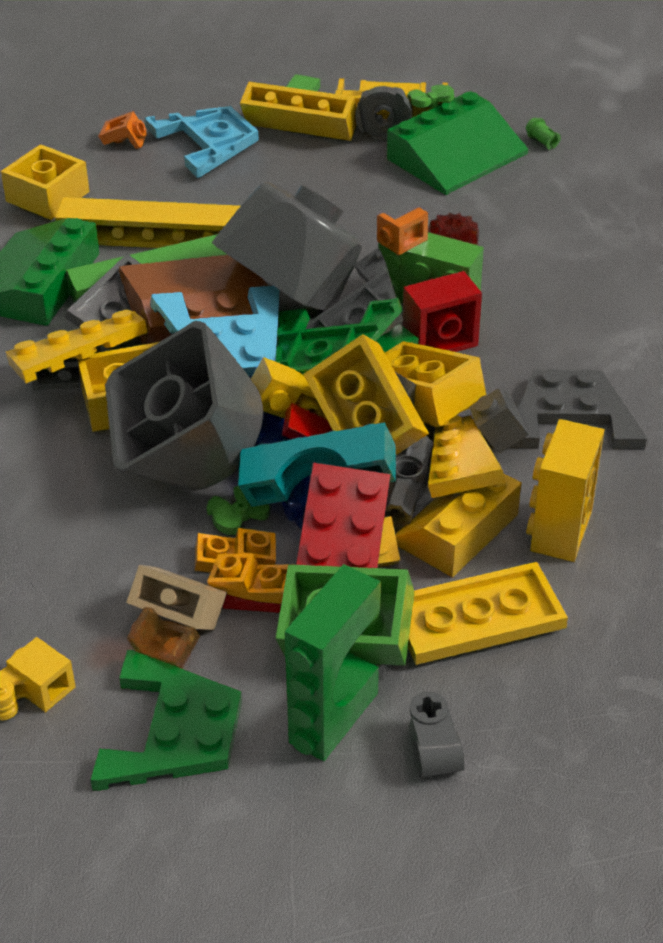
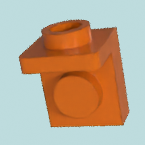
M132 111L106 121L98 137L103 145L112 142L120 143L128 138L133 147L139 149L145 141L147 131L144 123Z
M418 207L397 219H393L385 213L377 215L376 235L378 243L401 255L427 241L428 212Z

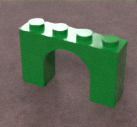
M344 564L284 631L288 741L300 753L312 755L323 762L378 694L379 667L348 651L380 612L381 581Z

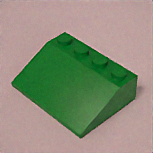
M472 91L465 92L454 98L451 102H443L437 107L424 111L407 121L387 129V160L444 195L528 154L526 145L492 103Z
M64 218L15 233L0 251V317L48 326L70 296L66 270L93 264L100 254L96 223L83 221L78 218Z

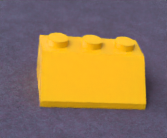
M504 474L506 483L436 497L411 520L410 524L405 525L395 534L398 547L453 578L518 515L522 482Z

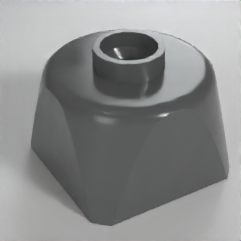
M264 182L258 186L212 241L213 245L294 300L305 306L325 311L338 302L362 249L359 238L337 223L344 212L341 208L304 185H301L296 195H293L270 182Z
M193 321L120 366L111 373L105 384L113 466L179 489L189 491L202 490L226 479L239 468L241 450L254 447L260 433L263 420V405L258 389L218 337L201 321Z

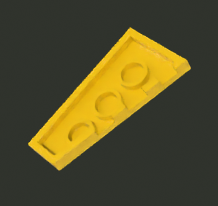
M122 310L114 313L110 319L101 322L99 320H90L82 323L79 329L69 332L66 330L55 331L48 334L47 339L37 342L31 340L23 341L16 344L14 349L5 352L9 365L27 384L37 379L35 372L42 369L55 372L65 367L64 360L80 358L83 360L95 355L96 347L99 345L111 348L148 331L145 319L135 311Z
M456 415L447 424L435 428L428 487L432 498L506 483L499 462L471 415L464 417Z

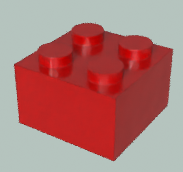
M465 271L405 286L402 326L418 338L419 345L452 352L476 347L479 344L482 292Z

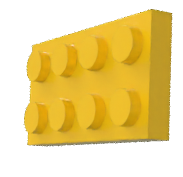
M533 562L414 590L408 649L415 665L564 629L567 628L568 616L538 562Z

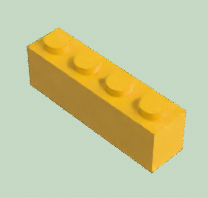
M249 81L240 101L244 118L253 126L351 141L357 125L355 118L357 107L355 98L352 96Z

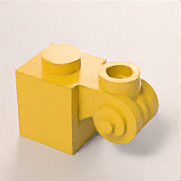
M38 637L16 650L6 661L7 666L0 671V721L8 720L17 714L19 709L17 699L25 697L46 713L76 688L71 660Z

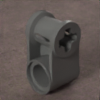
M434 692L417 694L410 703V716L412 720L409 724V736L420 778L464 771L465 761L462 743L455 730L445 698Z

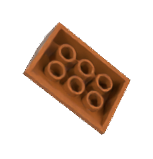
M229 255L119 266L118 269L131 311H135L145 319L148 332L140 335L142 345L161 342L172 335L164 325L165 319L159 311L155 313L150 306L152 294L182 292L190 319L252 315L253 311L247 297L249 288L268 286L262 277Z

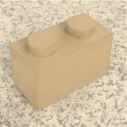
M139 565L126 603L195 629L215 630L227 592L158 567Z

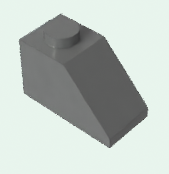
M497 388L490 394L482 396L469 407L477 428L499 454L529 435L508 390Z

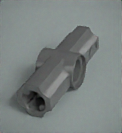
M427 436L400 452L396 458V481L389 483L385 517H392L394 528L401 529L402 526L411 523L417 501L423 496V482L432 457L434 443Z

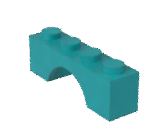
M385 422L341 431H331L309 437H299L277 443L261 444L242 449L240 454L238 486L251 507L287 501L294 487L312 473L313 463L390 474L389 483L396 481V445Z

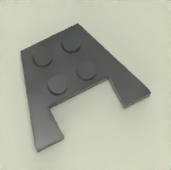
M378 248L354 264L358 274L366 283L316 318H310L306 329L359 324L370 301L396 298L385 259ZM296 304L289 310L301 309V307ZM401 313L383 332V334L389 332L393 327H395L403 321Z
M533 370L518 407L529 435L509 448L538 449L540 440L538 424H558L559 419L580 424L609 425L613 449L645 450L647 441L645 433L602 370Z

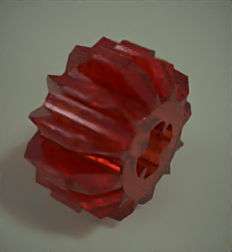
M448 212L447 215L439 214L436 216V219L430 221L429 233L478 245V223L472 221L471 216H462L461 212L458 214Z

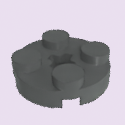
M379 86L366 90L361 94L355 118L359 129L363 133L365 130L368 134L372 135L371 139L387 142V129L411 119L413 110L409 99L401 88ZM387 110L390 114L387 119H383V116L377 115V112Z

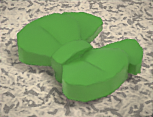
M433 85L431 92L424 93L415 89L407 94V98L417 108H434L439 106V102L447 103L453 101L454 89L449 85Z
M239 486L233 488V494L236 499L233 505L219 496H213L207 504V514L212 515L215 527L226 535H235L238 528L241 527L242 521H247L250 518L266 520L270 515L269 504L251 507Z

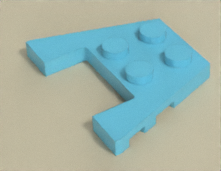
M231 106L196 110V115L183 117L180 113L169 114V119L155 120V116L144 118L146 129L157 139L184 131L203 149L184 156L185 166L197 178L259 141L258 130Z
M275 286L249 288L247 297L253 311L252 315L190 319L182 292L151 295V308L155 313L159 311L165 319L164 325L171 334L193 321L204 322L233 355L248 376L254 374L263 357L272 361L276 359L280 290Z

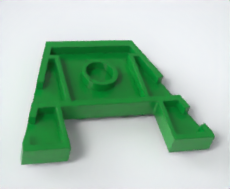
M399 299L370 301L359 324L306 329L310 320L306 309L279 311V328H277L279 346L276 347V362L304 374L362 334L376 341L402 312Z
M127 650L119 677L121 689L159 692L144 752L99 748L90 780L92 790H108V784L130 781L131 786L147 783L148 777L172 774L174 779L228 770L242 705L241 691L134 650Z

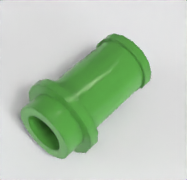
M534 117L526 124L525 130L529 138L537 139L549 150L557 147L561 136L549 128L544 119Z

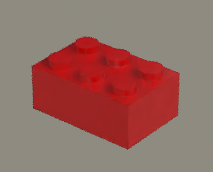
M313 463L296 565L341 567L344 564L349 567L377 568L390 474Z

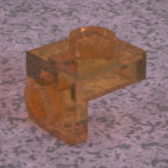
M144 607L138 619L133 623L127 636V641L136 652L183 669L200 635L195 628L162 620L153 608Z

